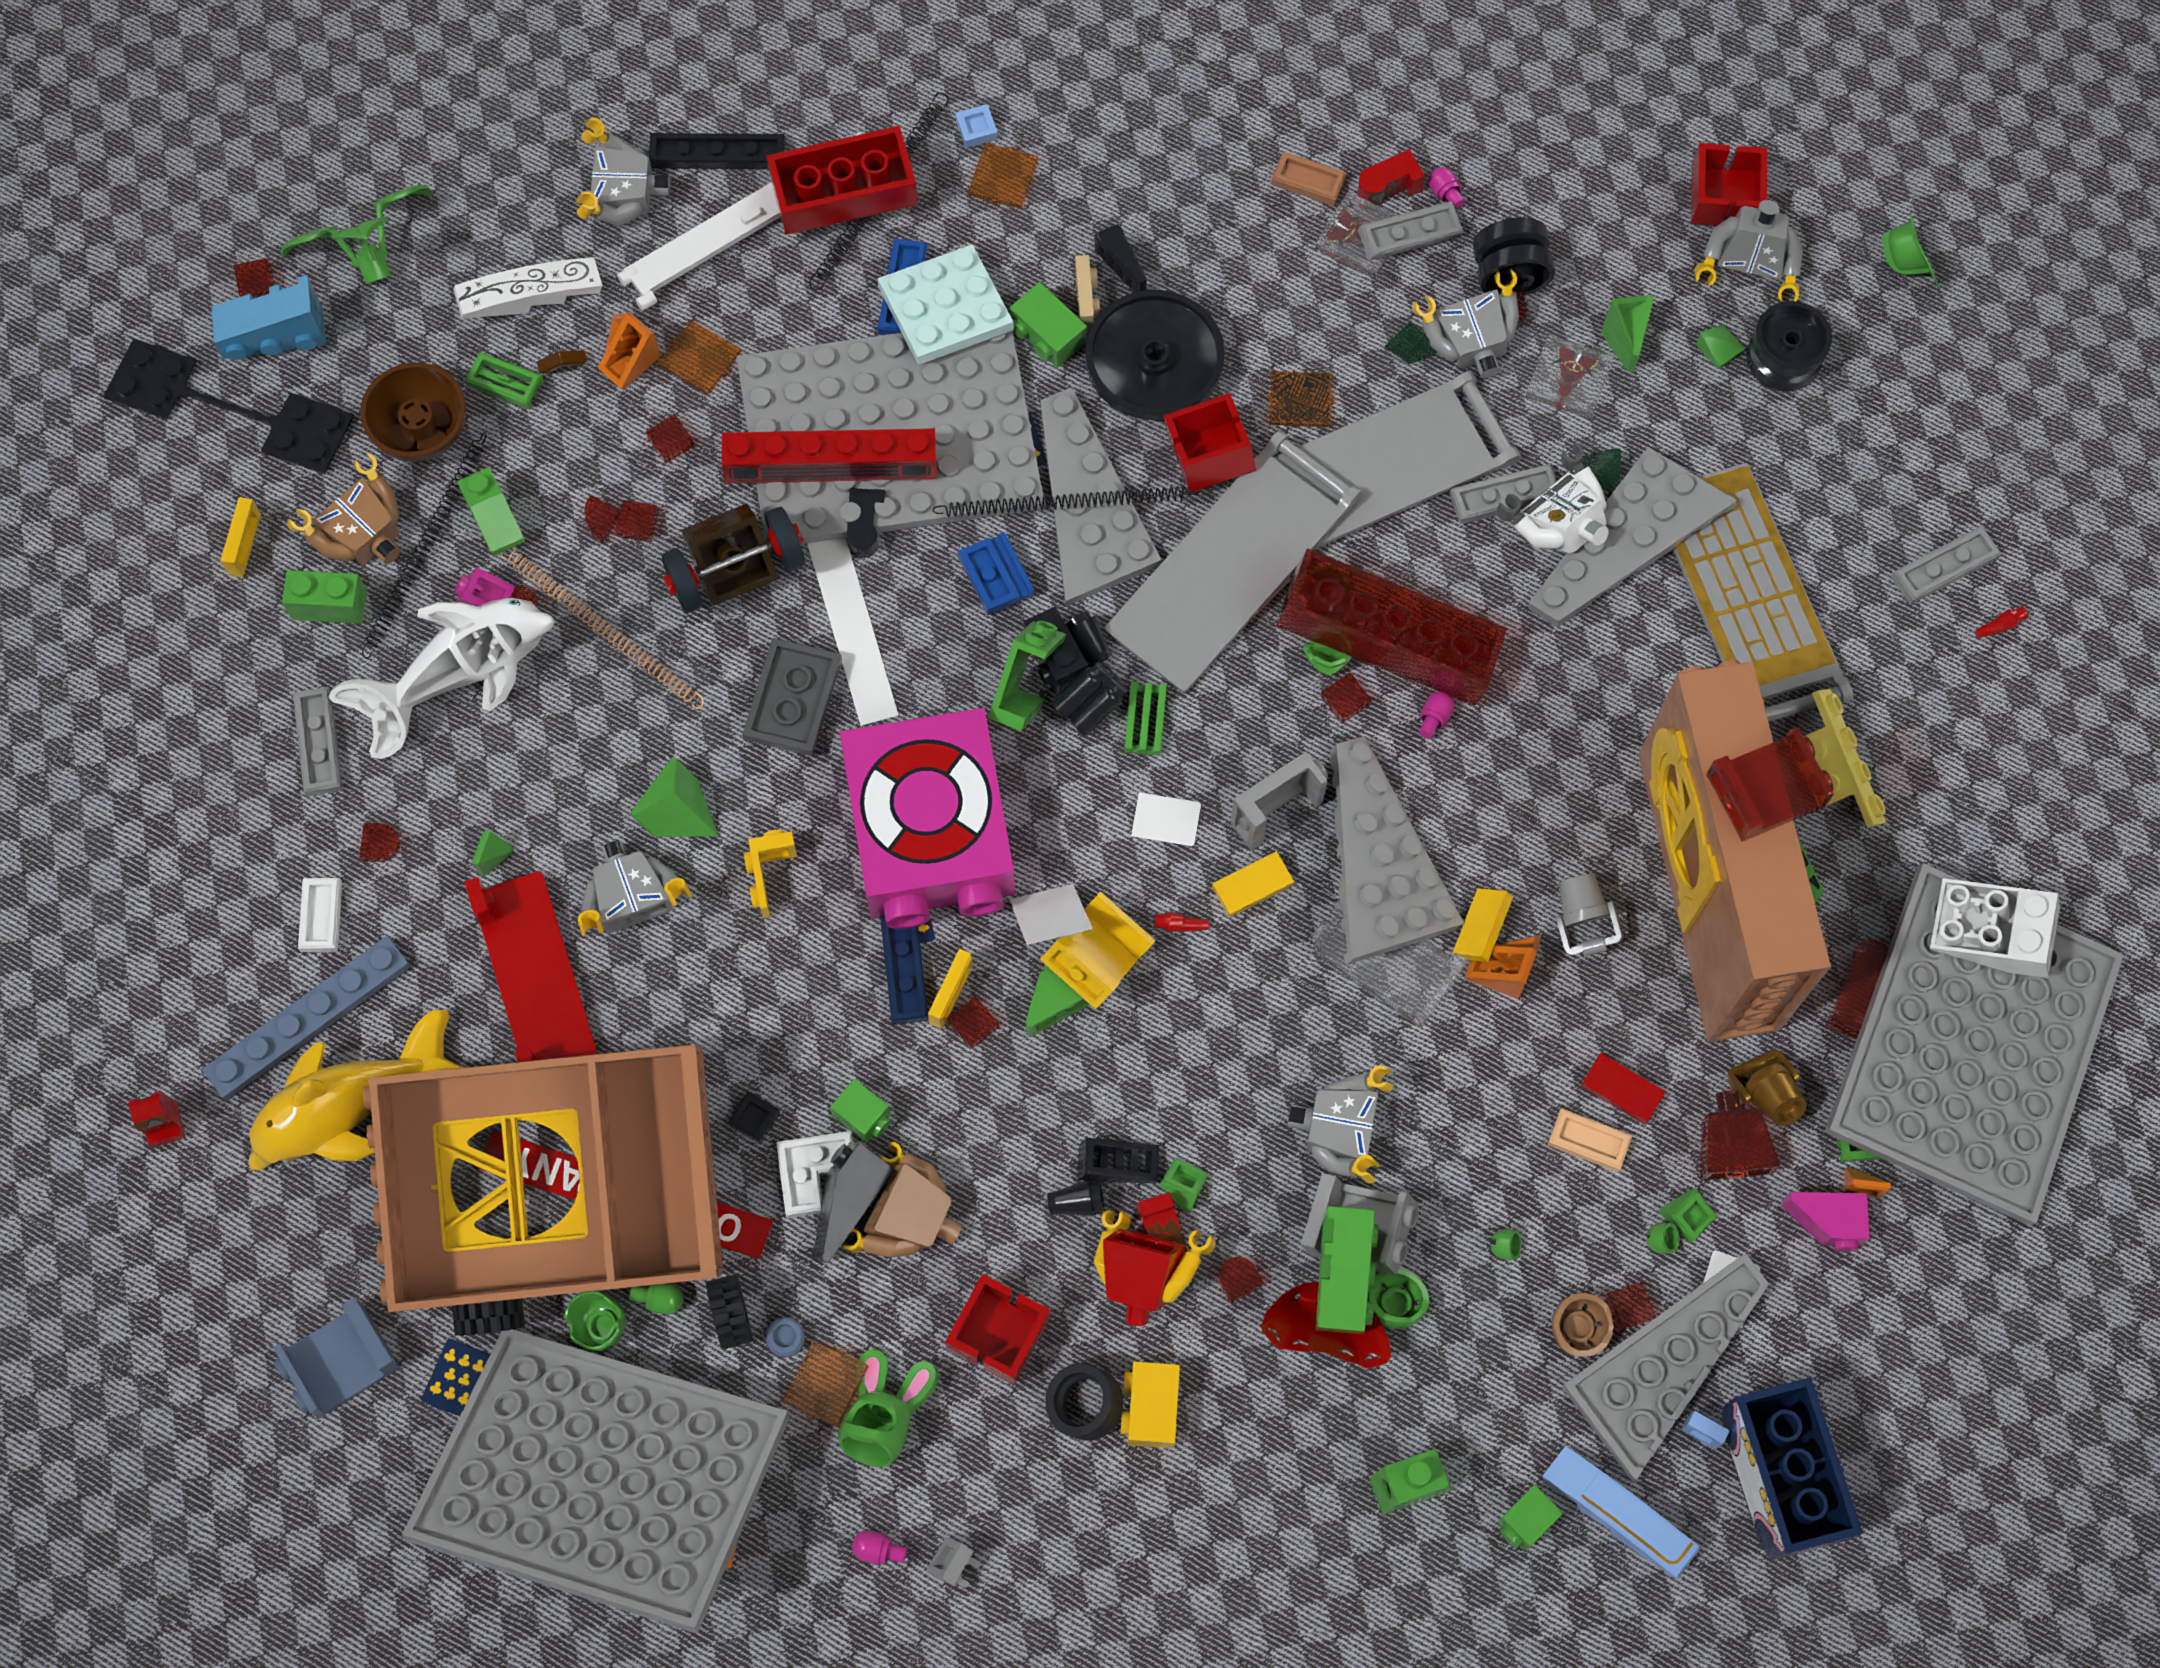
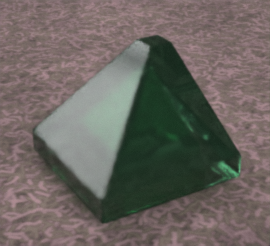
M1410 322L1385 345L1387 350L1408 365L1433 356L1436 353L1432 349L1430 339L1426 334Z
M1621 448L1583 456L1582 463L1584 467H1590L1602 490H1615L1620 484Z

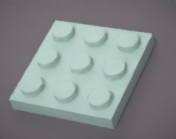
M973 245L877 278L878 287L918 365L1014 330V322Z

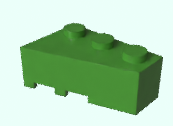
M1327 1206L1323 1214L1316 1330L1362 1334L1365 1331V1325H1372L1373 1302H1367L1368 1286H1374L1376 1263H1370L1371 1248L1377 1247L1378 1224H1374L1375 1210Z

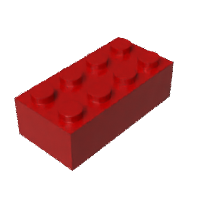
M900 125L767 155L770 178L785 235L918 205L916 181Z

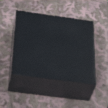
M747 1091L730 1118L728 1125L761 1144L780 1115V1110Z

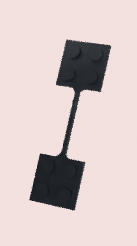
M134 338L103 395L104 399L165 420L168 419L177 400L183 396H188L269 424L271 431L261 449V453L324 475L354 417L352 413L291 392L280 413L269 417L190 390L187 387V380L197 363L195 359Z

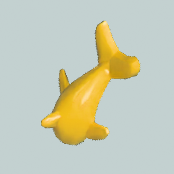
M434 1009L424 1015L408 1036L401 1057L398 1060L354 1061L321 1069L326 1044L316 1042L296 1062L287 1077L285 1087L267 1101L259 1110L249 1132L252 1147L248 1162L250 1169L262 1170L272 1163H287L311 1154H317L333 1161H358L374 1154L375 1150L374 1148H369L367 1138L351 1131L371 1114V1109H366L364 1103V1087L369 1086L368 1078L467 1068L459 1066L444 1057V1033L450 1018L448 1010Z

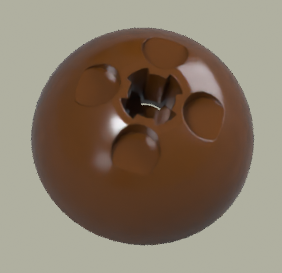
M412 362L397 365L386 370L370 384L362 399L360 416L365 433L379 450L398 460L421 462L438 457L457 441L465 424L466 402L460 385L447 371L432 364Z

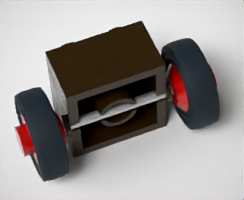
M747 503L681 530L695 565V572L692 566L686 562L679 548L669 550L663 553L661 557L667 573L666 576H663L667 590L671 597L676 595L685 613H690L702 607V600L698 591V579L701 581L706 595L714 606L778 580L779 577L770 555L773 551L780 557L788 571L796 570L805 565V557L800 545L804 543L798 525L791 523L782 506L764 513L768 527V538L763 537L756 516Z

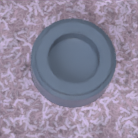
M789 1317L778 1318L767 1328L766 1343L770 1351L776 1356L789 1358L798 1354L803 1348L805 1333L802 1326L796 1320Z

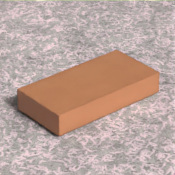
M1283 151L1273 174L1271 185L1335 206L1347 173Z

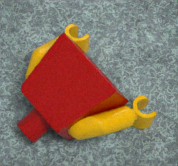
M1107 1210L1102 1215V1223L1107 1230L1101 1234L1094 1257V1264L1102 1283L1106 1286V1296L1108 1299L1127 1305L1126 1323L1134 1326H1145L1148 1324L1149 1311H1158L1167 1303L1174 1302L1190 1284L1202 1262L1199 1258L1200 1255H1208L1214 1250L1215 1239L1210 1235L1204 1246L1197 1247V1241L1201 1237L1202 1232L1195 1230L1189 1235L1188 1239L1191 1249L1189 1252H1185L1186 1245L1128 1231L1127 1229L1131 1224L1130 1217L1123 1211L1119 1213L1118 1221L1113 1224L1115 1213Z

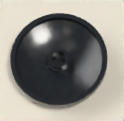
M1165 290L1138 291L1112 302L1093 322L1088 333L1085 348L1087 373L1096 392L1114 409L1128 416L1143 420H1164L1163 415L1205 402L1219 383L1225 355L1223 338L1212 316L1194 300Z

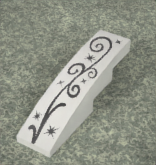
M590 257L524 266L490 274L457 284L453 290L461 318L528 314L531 306L564 304L567 296L600 294L603 285L595 259Z

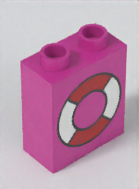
M985 707L839 731L870 918L876 919L885 915L887 927L905 929L928 922L930 920V909L958 905L960 914L968 917L988 915L1002 909L1004 906L1002 897L1015 895V878Z

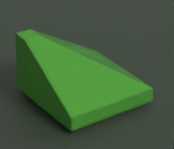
M1723 324L1702 332L1696 343V346L1717 369H1720L1745 350Z
M485 830L482 833L472 863L479 875L486 876L510 856L514 848L491 831Z
M1174 1158L1160 1186L1167 1193L1170 1192L1172 1199L1183 1211L1190 1214L1209 1173Z
M1694 1188L1666 1204L1658 1211L1669 1223H1673L1677 1227L1678 1232L1689 1242H1693L1717 1217L1698 1190Z

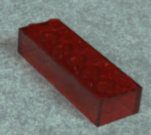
M1308 548L1295 569L1276 623L1278 628L1439 692H1445L1474 706L1489 687L1507 628Z

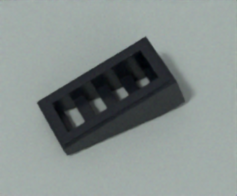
M1117 224L1097 232L1094 235V249L1096 253L1133 293L1147 290V278L1121 226Z
M1086 1137L1079 1145L1078 1180L1090 1179L1093 1182L1156 1184L1158 1182L1159 1145ZM1093 1153H1098L1097 1167H1093ZM1108 1153H1114L1113 1169H1108ZM1124 1154H1129V1171L1123 1170ZM1139 1154H1145L1144 1172H1138Z

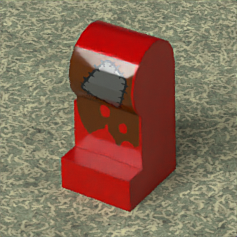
M1408 149L1364 169L1359 176L1357 196L1362 204L1371 207L1380 205L1386 197L1403 190H1407L1411 197L1423 191L1425 175L1411 150Z
M159 1090L147 1098L129 1099L132 1121L136 1129L146 1135L150 1147L155 1148L186 1138L178 1103L164 1092Z
M1170 1192L1137 1202L1136 1211L1145 1235L1186 1245L1181 1234V1227Z

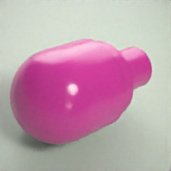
M1446 167L1434 169L1428 179L1430 189L1439 200L1444 203L1452 201L1455 210L1460 209L1465 204V200L1460 194L1462 190L1460 181Z
M1441 691L1435 692L1426 700L1420 716L1423 724L1418 732L1422 737L1431 739L1436 729H1442L1448 723L1454 711V701L1449 694Z
M864 1530L858 1533L852 1542L854 1555L857 1559L866 1563L879 1566L880 1564L886 1565L887 1561L891 1560L904 1564L908 1548L892 1544V1538L887 1537V1534Z

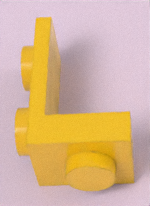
M771 830L764 833L763 837L748 839L750 852L744 853L747 874L754 873L756 886L749 887L753 909L760 907L763 918L770 917L761 863L797 857L792 831Z

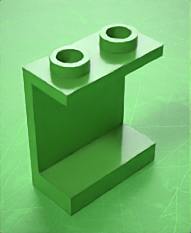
M1033 621L1013 639L988 716L989 719L1022 731L1041 711L1044 698L1019 689V685L1030 654L1046 659L1065 640L1066 634L1057 631L1055 625L1046 621Z

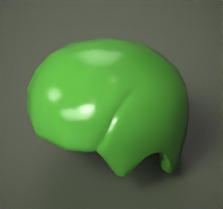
M602 1291L581 1292L571 1299L564 1312V1319L568 1322L570 1328V1338L588 1351H606L617 1344L626 1326V1317L620 1302Z

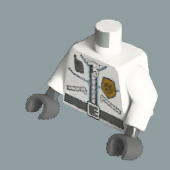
M1573 443L1572 446L1577 458H1569L1564 450L1561 454L1562 465L1567 469H1574L1575 475L1568 472L1520 512L1521 502L1514 494H1508L1505 498V503L1511 509H1507L1502 503H1499L1497 507L1499 519L1507 522L1513 521L1515 523L1514 528L1535 548L1559 549L1567 553H1573L1587 541L1598 546L1603 544L1608 537L1609 530L1606 527L1607 521L1604 510L1607 507L1604 493L1590 467L1585 468L1581 462L1584 450L1577 443Z

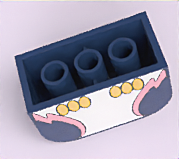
M1811 1377L1736 1396L1724 1405L1722 1418L1723 1426L1730 1430L1726 1437L1730 1454L1756 1534L1762 1548L1771 1560L1841 1543L1863 1534Z

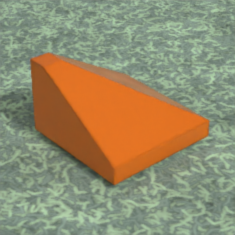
M1845 1168L1844 1193H1867V1197L1881 1198L1891 1189V1183L1853 1168Z

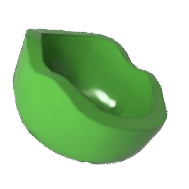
M1399 1268L1397 1275L1384 1272L1376 1275L1375 1284L1369 1287L1367 1302H1373V1312L1379 1318L1382 1326L1392 1329H1405L1418 1322L1427 1311L1430 1301L1428 1291L1423 1282L1412 1272ZM1403 1284L1407 1285L1405 1290L1401 1289ZM1381 1285L1385 1286L1386 1292L1383 1291ZM1420 1302L1418 1305H1412L1413 1303Z

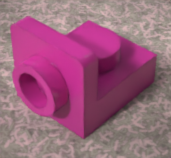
M476 567L468 576L462 574L454 589V593L459 595L456 602L480 606L493 600L510 598L515 586Z

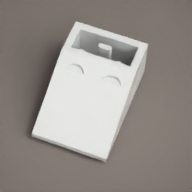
M1943 878L1930 949L2008 973L2048 978L2060 912L2058 893Z

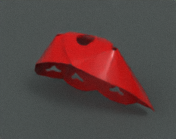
M1305 1282L1282 1294L1268 1309L1260 1325L1262 1332L1277 1349L1299 1352H1324L1341 1360L1356 1363L1364 1369L1378 1367L1388 1363L1391 1359L1390 1340L1374 1312L1372 1325H1365V1331L1362 1334L1316 1330V1300L1318 1299L1319 1282ZM1297 1294H1300V1297L1298 1299L1295 1298ZM1268 1328L1271 1330H1276L1279 1340L1276 1338L1273 1332L1268 1330ZM1298 1340H1301L1302 1342L1307 1343L1308 1345H1304V1344H1301V1343H1298V1344H1293V1343L1297 1342ZM1345 1349H1347V1350H1348L1351 1354H1353L1354 1356H1352V1355H1350V1354H1348V1353H1346V1352H1345V1353H1344V1352H1340L1339 1350H1345ZM1370 1353L1381 1356L1379 1358L1372 1357L1369 1360H1365V1358H1367L1370 1355Z

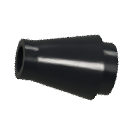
M1084 611L1066 623L1078 648L1093 664L1096 662L1102 663L1112 655L1096 616H1091L1088 611Z
M1090 1179L1058 1191L1047 1193L1050 1215L1096 1216V1212L1105 1210L1100 1181L1091 1182Z

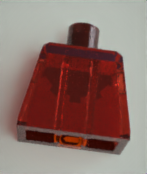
M1736 1090L1717 1093L1718 1112L1708 1113L1701 1122V1181L1772 1175L1780 1167L1762 1111L1757 1108L1741 1110L1739 1093Z

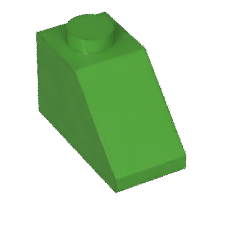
M490 467L457 481L467 506L493 556L525 542Z
M1047 965L1043 967L1044 971L1039 974L1027 1015L1026 1032L1029 1037L1040 1033L1090 1005Z

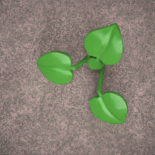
M427 185L411 186L393 192L373 203V207H376V219L367 220L360 223L357 227H348L338 232L336 231L338 230L337 226H331L301 234L282 246L281 256L284 259L297 244L315 238H332L337 241L349 256L354 267L359 266L365 284L388 277L392 274L385 259L388 252L385 247L384 223L389 222L388 217L383 218V211L397 199L404 196L427 195L432 197V192ZM376 227L378 228L379 249L376 243L371 245L367 243L369 235ZM342 238H358L360 240L362 248L356 250L358 257Z

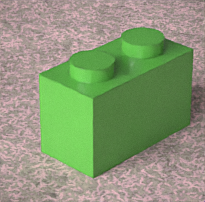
M1040 282L1009 307L1010 316L1014 322V334L1020 339L1026 338L1033 345L1036 354L1042 360H1049L1057 368L1086 344L1087 325Z
M287 570L282 604L292 620L363 624L367 590L358 574Z

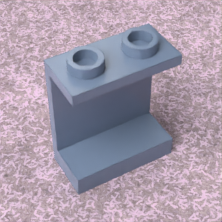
M356 1297L341 1305L345 1313L291 1347L285 1348L280 1343L273 1347L279 1358L274 1361V1365L285 1381L292 1380L297 1389L292 1394L293 1398L304 1414L309 1411L320 1419L400 1368L366 1308Z

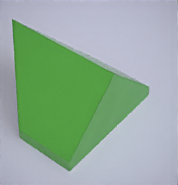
M1643 295L1617 298L1611 301L1601 334L1627 371L1634 372L1640 356L1654 296Z
M674 757L669 760L630 812V815L655 837L719 836L698 779Z

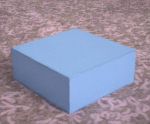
M988 104L955 113L956 122L965 148L998 139L997 130Z
M1696 1411L1687 1417L1681 1428L1683 1432L1715 1450L1724 1443L1730 1431Z

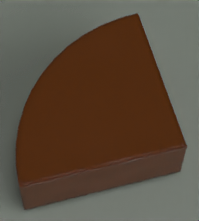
M584 350L558 351L536 362L539 373L548 374L556 372V369L563 366L578 367L585 364L587 359Z

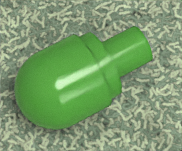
M670 1283L649 1285V1288L636 1286L631 1287L629 1301L646 1303L645 1309L651 1310L654 1313L674 1314L682 1307L684 1295L678 1286Z

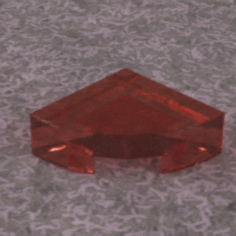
M590 494L584 510L585 520L592 536L602 544L620 519L621 514L619 510Z

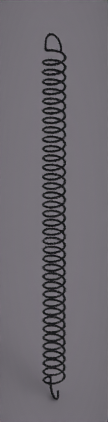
M939 92L934 96L932 103L929 104V108L926 109L919 122L916 123V127L913 128V132L909 133L905 143L911 148L917 149L914 143L920 145L921 143L918 139L924 140L921 134L927 135V132L924 130H930L927 124L934 125L930 119L936 121L937 118L934 115L940 116L937 110L943 111L940 105L934 103L938 94L945 95L947 98L945 106L948 104L949 99L945 93ZM920 123L924 129L917 127V125ZM917 128L921 134L914 132V129ZM906 146V148H908L909 150H911L913 153L909 152L908 150H907V152L910 153V154H914V151H913L911 148H909V147ZM866 217L860 218L864 222H868ZM854 219L859 226L865 227L863 222ZM852 220L847 225V229L843 230L844 234H841L840 239H837V243L833 245L834 248L827 254V258L823 260L824 263L820 264L817 273H814L810 279L809 286L811 289L820 290L824 286L822 284L818 289L811 286V281L816 274L824 281H828L826 276L818 273V270L821 269L826 275L831 276L828 270L821 267L823 264L829 270L835 271L831 265L825 263V260H828L834 266H838L837 262L828 258V255H832L834 259L841 261V258L833 254L832 250H835L841 256H845L841 250L835 248V245H838L844 251H848L838 241L842 240L845 245L851 246L849 241L842 239V235H845L852 242L855 241L852 236L845 234V231L848 230L853 236L858 237V234L849 229L848 226L851 225L856 231L861 232L857 225L852 224Z
M486 432L482 433L479 440L472 441L473 445L469 446L470 451H467V456L463 457L464 462H461V467L457 468L458 473L454 474L455 478L451 480L452 484L448 485L449 490L445 491L446 495L442 496L443 501H440V506L436 507L437 512H434V517L430 518L431 523L427 524L428 529L424 530L425 534L421 535L422 540H419V545L415 546L416 551L412 552L413 557H409L410 562L406 563L407 568L403 569L404 574H400L401 579L397 580L398 585L394 586L395 591H391L392 596L388 597L389 602L384 603L386 608L381 609L382 613L378 615L380 619L375 620L377 625L372 626L374 631H369L370 636L366 637L367 643H365L362 650L363 658L368 659L373 653L371 652V654L368 657L364 656V649L367 644H371L373 647L379 648L377 645L371 643L368 640V638H373L380 643L382 642L380 639L373 637L371 635V632H375L380 636L385 637L384 634L376 631L374 629V626L380 627L381 629L388 631L387 628L380 626L377 623V621H383L385 624L391 625V623L383 620L380 617V615H385L388 618L394 620L392 616L384 613L383 609H387L392 613L397 614L396 611L388 608L386 604H392L393 606L400 608L399 605L392 603L389 600V598H394L397 601L403 603V600L395 597L392 593L396 592L403 597H407L404 593L397 591L395 587L398 586L406 591H410L408 588L401 586L398 583V581H404L406 584L412 586L413 584L411 582L404 580L401 576L406 575L410 579L416 580L415 577L406 574L404 570L407 569L415 574H419L417 571L410 569L408 567V564H413L415 567L419 569L422 568L420 565L413 563L411 561V558H415L419 562L425 563L424 560L415 557L414 553H419L420 555L426 558L428 557L426 554L419 552L417 550V547H421L424 550L431 552L429 548L422 546L420 544V541H423L430 546H434L431 542L424 540L423 536H428L430 539L434 541L437 540L435 537L428 535L426 533V530H430L434 534L440 535L439 532L431 529L429 525L431 524L437 527L438 529H443L441 526L434 524L432 522V519H436L439 522L446 524L444 520L437 518L435 516V513H438L445 518H449L446 514L439 512L438 508H443L445 511L452 513L450 509L443 507L441 505V502H445L447 505L455 507L454 504L445 501L444 497H449L451 500L455 502L458 501L456 498L449 496L447 494V491H451L455 495L461 496L460 493L451 490L450 486H455L457 489L460 490L459 486L453 483V480H460L456 478V474L461 475L463 478L468 477L460 473L459 469H463L467 473L473 474L472 471H470L469 469L463 468L462 463L467 464L471 468H476L473 464L466 462L465 458H469L471 461L479 463L478 460H476L475 458L469 457L467 453L471 452L479 458L482 457L480 454L472 451L470 448L475 447L477 450L485 452L484 449H482L481 447L475 446L473 442L480 441L482 436L485 434L484 440L481 443L483 444L486 440Z
M1177 486L1176 489H1175V495H1174V491H1173V488H1172V487L1169 488L1168 494H1167L1166 488L1163 487V489H1162V497H1161L1160 490H1159V488L1157 487V488H1156V491H1155V497H1154V492H1153V489H1152V488L1149 489V495H1148V496H1147L1146 489L1144 488L1143 491H1142V499H1141V495H1140L1139 489L1136 490L1135 498H1134V494H1133V491H1132V490L1129 491V497H1127L1126 491L1123 490L1122 500H1121L1120 492L1117 490V491H1116V495H1115V499H1114L1113 492H1112V491L1109 492V500H1108L1107 494H1106V492L1104 491L1103 494H1102V502H1101V497H1100L1099 492L1096 493L1095 501H1094L1093 493L1090 492V494H1089V503H1088V500H1087L1086 493L1084 492V493H1083V496H1082V503H1081L1080 495H1079L1078 493L1076 494V500H1075V502H1074L1073 495L1070 494V496H1069V505H1068L1067 497H1066L1065 494L1063 495V498H1062V504H1061L1060 496L1057 494V496H1056V502H1055V503H1054L1053 496L1050 495V497H1049V507H1048V502H1047V498H1046L1045 495L1043 496L1042 506H1041V501H1040L1039 496L1036 497V505H1034L1033 497L1031 496L1030 499H1029V508H1028V504H1027L1026 497L1023 498L1022 507H1021L1020 499L1017 497V498H1016V507L1014 506L1013 499L1010 498V500H1009V510H1008V505H1007V501H1006L1005 498L1003 499L1002 509H1001V504H1000L999 499L996 500V509L994 508L993 500L990 499V502H989V511H988V507H987L986 500L984 499V500H983L982 510H981L980 502H979V500H977V501H976V511H975V509H974L973 502L970 501V504H969V513H968V508H967V504H966L965 501L963 502L962 512H961L960 504H959L958 501H957V503H956V513H955V511H954V507H953V503H952V502H950L949 514H948L947 507H946L945 505L936 506V507H934V508L932 509V511H933L935 514H943V512H942V513H937V512H935L934 509H935V508H938V507H945L947 516L950 517V514H951V506H952L953 514H954V516L956 517V516H957V510H958V507H959L960 515L963 517V515H964V505H965L967 515L970 516L971 504H972L973 513H974V515L976 516V515H977L978 505H979L980 513H981V515H983V513H984V504H985L986 510H987V514L989 515V514H990V510H991V503H992V507H993L994 514L997 513V506H998V504H999L1000 512L1003 514V512H1004V502H1005V504H1006L1007 512L1010 513L1011 501H1012L1013 510H1014V512L1016 513V512H1017V504H1018V502H1019L1020 510H1021V512H1023V510H1024V500H1025L1026 507H1027V511L1029 512V511H1030V506H1031V500H1032L1033 508H1034V511L1036 512V510H1037V502H1038V501H1039L1040 509H1041V511H1043V508H1044V498H1045L1047 510L1049 511V510H1050V504H1051V498H1052V503H1053V507H1054L1055 510L1057 509V500H1058V499H1059L1060 508L1063 509V507H1064V496H1065L1067 508L1070 509V502H1071V497H1072L1073 506H1074V508L1076 509V507H1077V497L1079 498V502H1080L1081 508H1083L1084 495H1085V499H1086V503H1087V507H1088V508L1090 507V499H1091V496H1092V500H1093L1094 507L1097 506V496H1099L1100 505H1101V507H1103L1104 494H1105V497H1106L1107 506L1109 507V506H1110V497H1111V494H1112L1113 503H1114L1115 506H1116V504H1117V494L1119 495L1120 504L1123 505L1124 492H1125L1127 504H1128V505L1130 504V495H1131V493H1132L1133 502H1134V504L1136 505V502H1137V492H1138V494H1139L1140 503L1143 504L1144 491H1145L1147 503L1149 504V503H1150V492H1152V496H1153L1154 503H1156L1157 490H1158V492H1159V497H1160L1161 503L1163 502L1164 490H1165V493H1166L1167 502L1169 503V501H1170V490H1172L1174 502H1176L1177 488H1178V491H1179V496H1180V500H1181V501H1183L1184 488H1185L1186 493H1189V495H1197V494H1199L1200 492H1199V491H1190V492H1187L1186 487L1183 486V488H1182V494H1181L1180 489H1179V487Z

